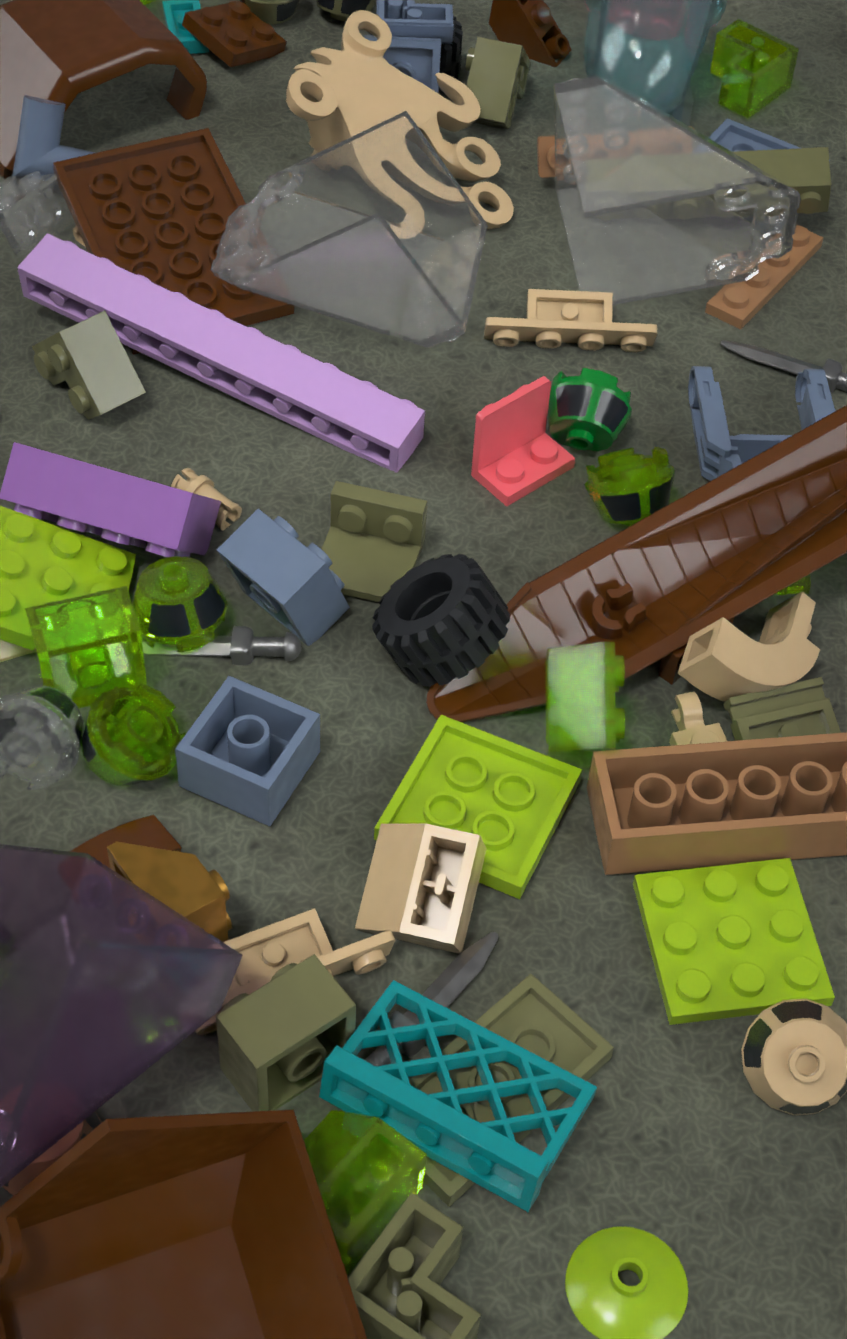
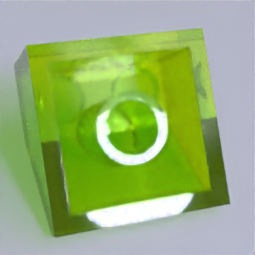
M127 586L25 608L42 689H55L68 697L74 705L73 710L93 706L94 702L101 695L113 691L127 692L125 698L148 693L141 629ZM45 700L49 716L63 713L58 707Z

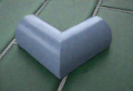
M415 0L376 1V14L388 24L392 36L441 39V44H452L453 5L415 3Z
M28 95L24 96L12 177L59 187L54 176L53 162L95 153L60 145L66 104Z

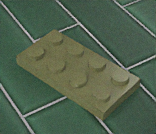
M529 974L475 1021L478 1025L585 1081L611 1059L614 1049L609 1042L532 974ZM459 1036L441 1050L442 1055L470 1051L467 1041ZM506 1061L488 1064L494 1083L522 1079L518 1068ZM476 1066L448 1070L455 1090L482 1085ZM436 1072L411 1076L409 1078L411 1086L426 1094L443 1092ZM557 1088L540 1091L547 1111L557 1109L570 1097L569 1094ZM527 1093L500 1098L507 1118L535 1113ZM488 1100L460 1105L463 1114L480 1123L495 1120ZM366 1123V1126L448 1207L475 1184ZM534 1129L513 1133L516 1142L520 1143Z

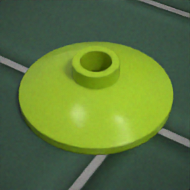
M610 1227L595 1232L576 1248L567 1266L565 1288L569 1305L578 1321L599 1339H663L675 1329L683 1317L688 1301V1282L684 1268L674 1251L664 1241L647 1231L633 1227ZM624 1270L633 1271L638 1275L640 1283L636 1286H627L620 1281L618 1274Z

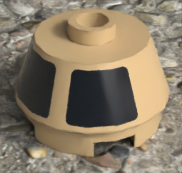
M808 999L783 1000L763 1010L748 1027L741 1049L743 1073L753 1092L771 1108L791 1115L816 1114L836 1104L847 1092V1024L845 1020L828 1006Z

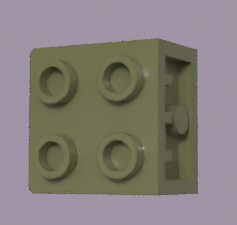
M339 481L335 482L331 492V527L322 550L333 563L329 569L345 585L341 589L342 594L379 602L397 579L402 578L407 571L416 567L426 538L427 500Z

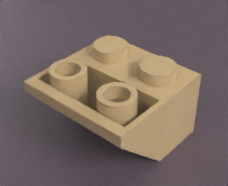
M426 823L381 824L355 930L372 934L391 930L395 939L460 954L463 951L487 849L481 836Z

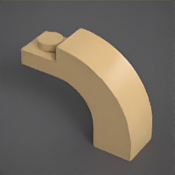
M800 592L768 610L759 642L745 635L724 617L720 618L689 637L678 674L702 692L725 702L730 697L778 689L796 682L810 671L820 652V649L807 639L812 628L810 623L816 602L804 592Z

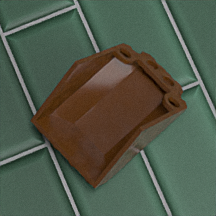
M294 1109L104 1120L0 1207V1339H367Z

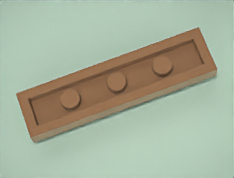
M788 222L707 302L705 313L741 330L821 248L824 237L809 231L803 226Z

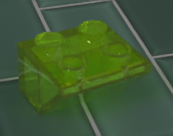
M599 642L547 649L545 654L546 755H593V751L614 750L616 743H619L620 739H624L625 711L624 708H615V692H619V687L624 686V656L615 655V642Z
M332 1109L306 1137L304 1142L338 1250L348 1275L371 1248L411 1192L416 1195L424 1186L427 1154L379 1117Z

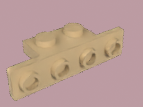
M528 289L526 319L487 317L484 339H491L495 345L506 347L515 346L519 341H536V345L540 348H557L561 346V343H578V347L583 350H599L606 344L621 345V349L626 352H641L646 349V346L653 347L657 336V325L612 322V292Z
M314 908L211 946L210 955L225 992L181 1008L178 1012L177 1020L180 1032L184 1034L195 1029L197 1035H205L216 1031V1015L221 1013L223 1007L231 999L243 993H253L269 983L275 973L284 966L291 963L299 964L314 954L333 977L351 969H354L357 975L373 971L387 961L385 956L390 954L395 942L392 931H384L333 951Z

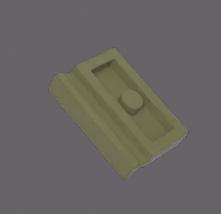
M822 677L792 683L778 689L728 698L723 705L725 711H729L732 720L730 726L735 741L841 733L830 699L824 695Z

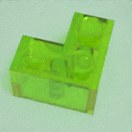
M740 19L716 34L710 73L722 78L718 103L746 118L753 116L791 88L799 48Z

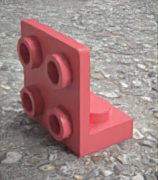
M545 376L530 384L519 387L515 392L495 403L486 405L476 415L471 476L506 507L574 468L575 457L545 433L552 383Z

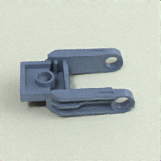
M708 366L691 367L688 396L701 476L712 481L792 436L759 434L729 436L719 382H714L712 368ZM804 369L803 372H798L795 384L796 402H801V405H797L801 429L803 430L835 412L826 373L823 369Z

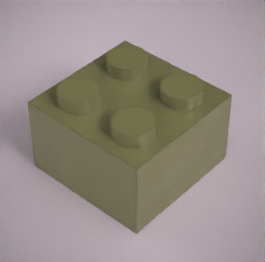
M315 954L299 964H288L277 971L269 983L251 994L243 993L234 997L223 1007L221 1013L216 1015L220 1069L252 1111L277 1110L322 1080L324 1061L336 1045L342 1048L355 1031L356 1004Z

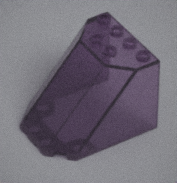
M0 844V1187L5 1185L219 1012L243 956L87 853Z

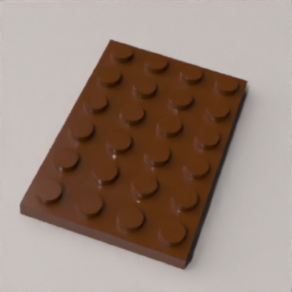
M209 128L53 162L54 176L89 253L99 258H107L120 268L135 275H143L152 283L169 291L179 292L189 300L208 309L217 310L227 318L244 326L294 314L295 302ZM130 348L133 355L141 353L135 349Z

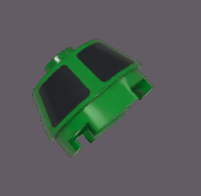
M582 368L580 376L568 377L564 375L563 371L559 372L553 378L547 418L551 436L560 444L577 450L599 452L608 449L631 418L632 408L629 405L631 392H623L617 387L618 378L603 371Z

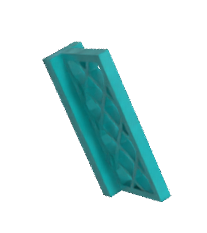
M393 980L342 1048L336 1045L324 1061L319 1097L529 1212L539 1196L543 1181L592 1102L597 1086ZM396 1003L417 1014L420 1024L392 1028L387 1014ZM455 1034L467 1041L470 1051L442 1055L437 1037ZM425 1039L431 1058L403 1062L397 1043ZM386 1045L392 1064L374 1066L357 1055L361 1049ZM506 1061L518 1068L522 1079L494 1083L488 1064ZM476 1066L482 1085L455 1090L448 1070ZM436 1072L443 1092L426 1094L411 1086L408 1077ZM557 1088L576 1098V1100L569 1108L547 1111L540 1091ZM527 1093L535 1113L507 1118L500 1098ZM488 1100L495 1120L480 1123L463 1114L460 1105ZM560 1125L557 1131L555 1132L553 1126ZM541 1128L547 1147L543 1154L539 1155L517 1143L513 1133Z

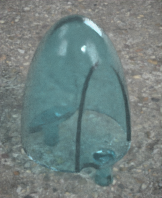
M584 0L589 12L585 33V68L591 88L602 107L616 120L627 125L638 126L657 122L676 109L684 100L710 27H715L721 20L727 0Z

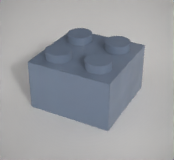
M257 509L217 549V552L242 591L309 646L318 640L350 608L341 592L345 585L329 569L333 563L321 548L314 543H310L306 547L297 540L299 537L298 533L286 520L280 516L272 520L260 509Z
M228 676L175 748L179 786L271 826L320 753V714Z

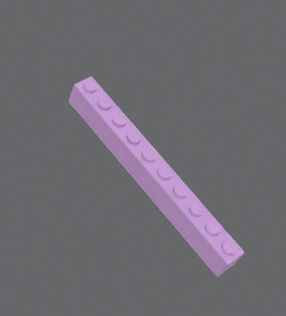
M47 233L17 267L24 297L78 323L105 310L122 344L332 445L396 473L423 439L425 410L418 408L413 402L399 399L378 389L371 382L361 381L330 363L320 362L303 354L292 345H284L269 338L256 328L246 327L237 323L217 310L203 307L179 292L169 291L152 283L143 275H135L116 266L107 258H99L80 249L70 241H63Z

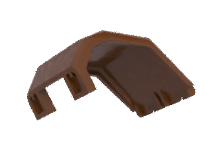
M12 0L0 5V175L4 179L13 175L25 95L66 104V111L78 93L147 64L175 65L176 70L167 101L185 120H190L200 115L207 90L206 75L181 41L140 0Z

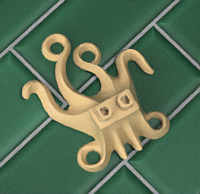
M365 10L353 12L348 17L344 26L341 51L325 47L312 50L310 53L317 63L306 62L294 67L296 72L291 75L287 86L286 103L295 115L307 120L311 135L309 145L315 149L310 156L311 159L325 169H331L333 165L339 168L346 163L353 165L373 188L389 200L403 207L407 212L404 219L387 227V233L391 237L397 239L415 237L422 231L426 219L425 209L420 200L394 179L385 167L406 184L428 197L444 202L468 201L473 220L486 229L499 228L512 218L514 207L511 198L496 184L479 182L471 187H459L448 184L425 170L412 155L408 148L406 137L416 141L442 171L468 182L481 181L494 176L499 171L501 164L499 155L483 139L465 137L455 144L443 139L439 127L451 132H457L469 127L478 119L480 115L478 99L465 84L445 73L438 72L435 74L438 86L453 101L451 102L423 83L402 73L383 58V55L391 44L392 33L388 24L377 14ZM359 29L373 34L378 40H367L360 34ZM464 151L475 153L482 160L483 164H474L469 161ZM479 201L490 204L496 211L489 212L479 204Z

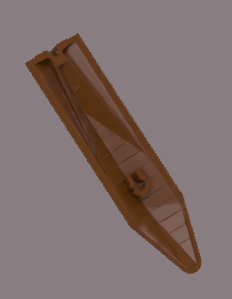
M847 405L535 580L527 582L506 604L508 606L507 611L510 614V622L506 625L508 628L506 636L498 642L500 645L494 654H490L485 659L486 662L479 668L475 667L463 678L452 679L450 683L439 685L438 683L432 685L427 693L426 702L430 714L436 720H438L440 715H444L463 723L600 694L686 645L691 635L724 617L726 620H730L846 554Z

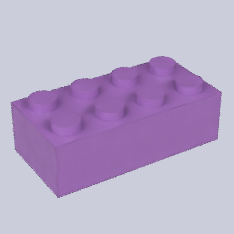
M16 442L13 443L0 491V499L15 503L14 511L36 519L56 522L57 525L69 529L101 535V538L117 543L130 544L141 548L146 547L145 551L178 559H189L191 553L205 555L209 548L221 504L219 500Z

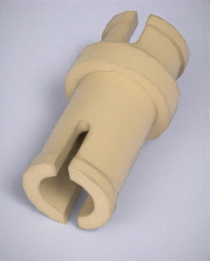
M185 468L181 472L188 478L187 481L179 474L174 478L171 487L221 501L215 524L222 531L231 525L226 521V518L233 522L240 518L242 513L241 506L216 490L214 482L206 475L198 476L191 468Z

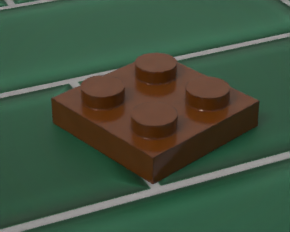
M239 0L185 12L182 23L185 29L230 68L271 58L283 52L287 43L286 40L274 31L271 25L263 22L250 11L246 4Z

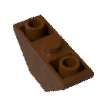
M543 0L492 1L489 25L499 41L522 45L529 59L555 68L572 50L568 39L560 31L548 5Z

